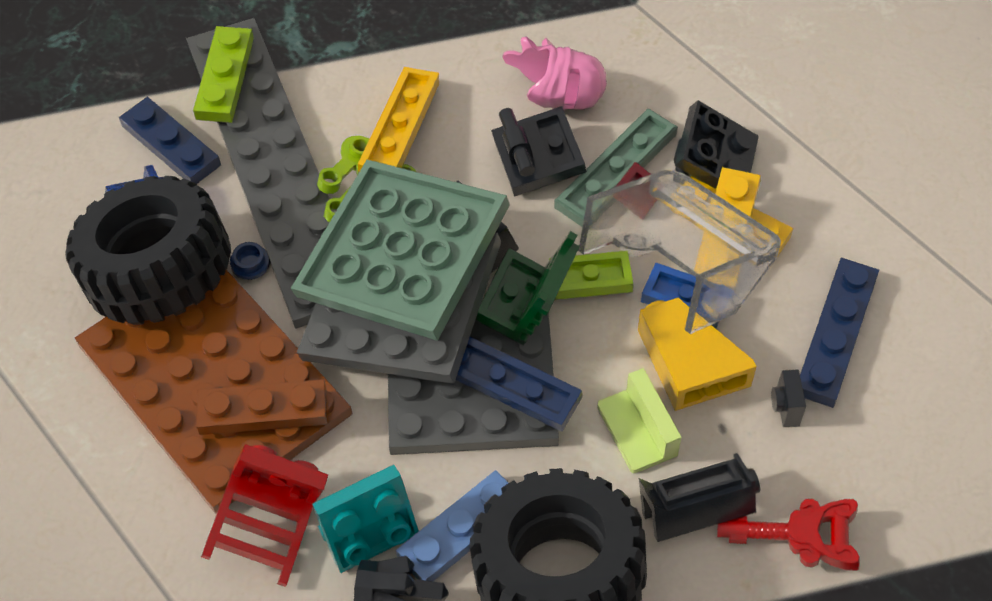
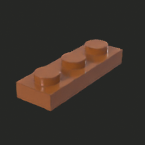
M324 379L197 390L196 428L199 435L327 425V399Z

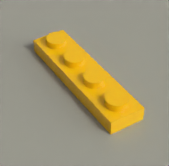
M409 67L403 68L358 162V173L367 159L402 168L439 86L438 72Z

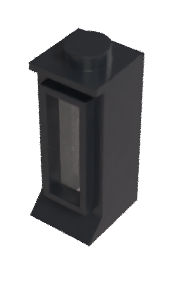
M735 453L732 460L654 483L639 478L642 514L645 519L653 517L654 537L657 542L756 513V494L760 493V483L753 468L747 469L738 453Z

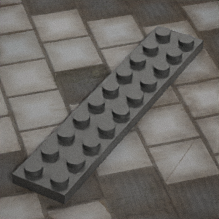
M252 18L225 26L252 29L254 40L233 122H217L262 243L269 256L270 264L293 325L297 329L308 325L316 303L296 297L291 287L329 224L324 217L326 203L330 199L328 194L320 191L317 186L319 172L257 23ZM215 30L186 38L201 80Z

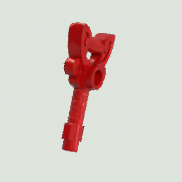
M812 498L805 499L801 502L800 510H794L790 514L788 523L747 521V516L717 524V537L729 538V543L747 544V539L787 540L790 550L794 554H800V562L805 567L813 568L819 564L820 560L830 566L844 570L857 571L860 566V557L857 551L849 545V524L854 520L858 511V503L854 499L833 501L821 507L818 501ZM826 522H831V545L824 544L818 533L821 525Z

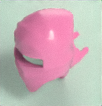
M527 36L522 37V53L513 50L506 51L502 55L506 64L518 68L528 79L536 83L529 89L527 97L528 100L541 107L555 109L562 106L563 110H585L594 107L606 90V72L602 63L596 57L584 52H578L570 47L555 48L547 38L542 41V46H536Z

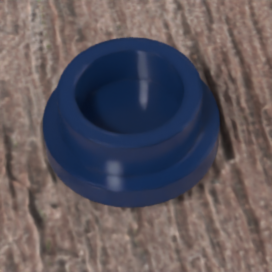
M255 242L239 244L233 250L230 257L232 272L238 278L244 280H253L261 277L266 273L270 265L267 251Z

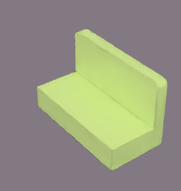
M644 368L628 374L626 390L598 401L597 408L631 473H638L678 456L682 437Z

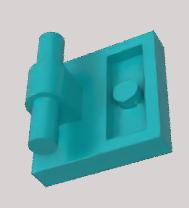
M394 464L312 504L320 524L317 526L323 540L327 542L340 573L359 565L361 559L369 560L404 543L419 532L402 477Z

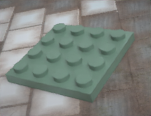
M367 159L293 283L291 290L298 298L438 341L510 206L507 195Z

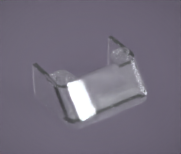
M664 170L589 196L587 198L578 251L584 255L614 244L622 251L628 250L629 256L640 257L657 250L683 270L696 278L684 329L689 334H692L739 311L777 259L781 240L777 234L689 176L678 171Z

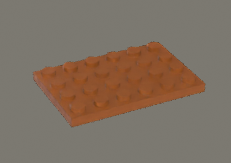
M227 270L225 275H220L221 279L218 286L213 291L209 290L205 293L203 301L197 305L191 304L185 308L186 312L178 316L171 314L166 316L164 321L156 323L147 320L144 321L143 325H133L128 323L127 320L124 323H120L105 317L74 338L84 354L215 514L219 509L234 464L245 444L252 447L254 445L269 447L277 453V456L291 460L353 414L351 406L311 362L301 360L297 354V346ZM325 380L327 425L199 435L196 428L198 389Z

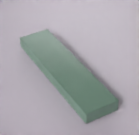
M648 108L586 169V173L578 176L554 200V208L585 228L614 198L610 195L611 191L632 164L637 162L644 168L677 135L678 126Z

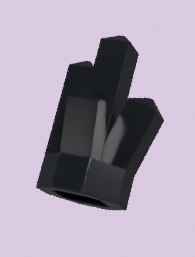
M407 556L383 561L361 559L356 573L354 601H445L449 592L444 583L413 579L411 574L415 565Z

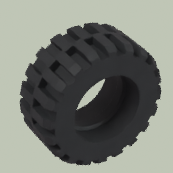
M165 175L163 179L150 176L144 177V181L140 182L132 180L124 183V187L116 191L111 189L104 193V198L98 202L94 200L86 207V213L79 215L75 220L74 230L69 232L65 251L66 261L71 272L96 312L120 323H124L127 320L128 323L133 325H143L144 321L147 320L156 323L164 321L165 317L171 314L178 316L186 312V307L193 303L197 305L203 301L205 293L209 290L213 291L220 283V275H225L231 255V244L209 194L203 188L197 186L196 183L184 178L180 180L175 176Z
M562 468L549 469L550 473L538 475L537 471L524 475V480L519 483L513 480L501 488L502 495L497 496L494 494L484 504L485 513L481 512L477 515L473 524L474 534L470 537V554L477 592L480 595L481 601L642 600V590L646 587L647 580L645 530L642 529V518L637 508L631 505L630 498L622 490L617 488L612 491V483L599 476L593 480L589 478L588 472L575 469L573 474L563 473ZM556 539L576 540L589 545L599 553L598 557L589 566L565 576L540 575L520 564L522 558L531 549L539 544Z

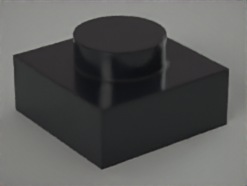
M799 369L782 370L777 387H772V407L774 412H780L783 427L800 426L806 409Z

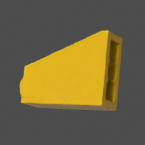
M675 298L666 302L658 300L640 309L639 335L675 411L752 386L757 367L754 360L681 299Z

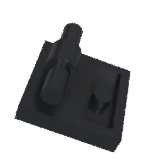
M697 100L689 107L682 138L677 144L674 156L676 167L672 183L677 187H684L688 182L690 174L716 189L722 167L751 173L759 136Z
M562 106L519 121L516 120L511 108H504L499 112L502 126L492 129L491 132L514 197L587 172L585 162Z

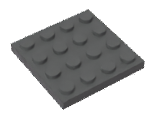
M495 232L438 341L316 303L297 354L302 361L454 384L501 245L498 233Z
M549 313L546 316L544 315L539 326H536L533 334L529 335L524 345L475 320L470 337L554 376ZM388 374L390 455L559 446V433L557 429L457 380L453 384Z

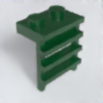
M570 231L545 267L509 248L481 301L475 320L524 345L529 335L533 334L536 326H539L544 315L546 316L550 311L580 247L574 243L578 235Z

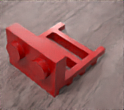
M245 444L232 469L201 558L210 560L214 547L281 570L277 584L286 587L313 508L312 504L316 502L323 492L328 474L318 471V467L310 462L303 460L293 462L277 456V453L269 447L263 445H254L252 447ZM234 499L297 522L295 532L230 510L231 500ZM223 523L289 546L286 557L221 534L220 530Z

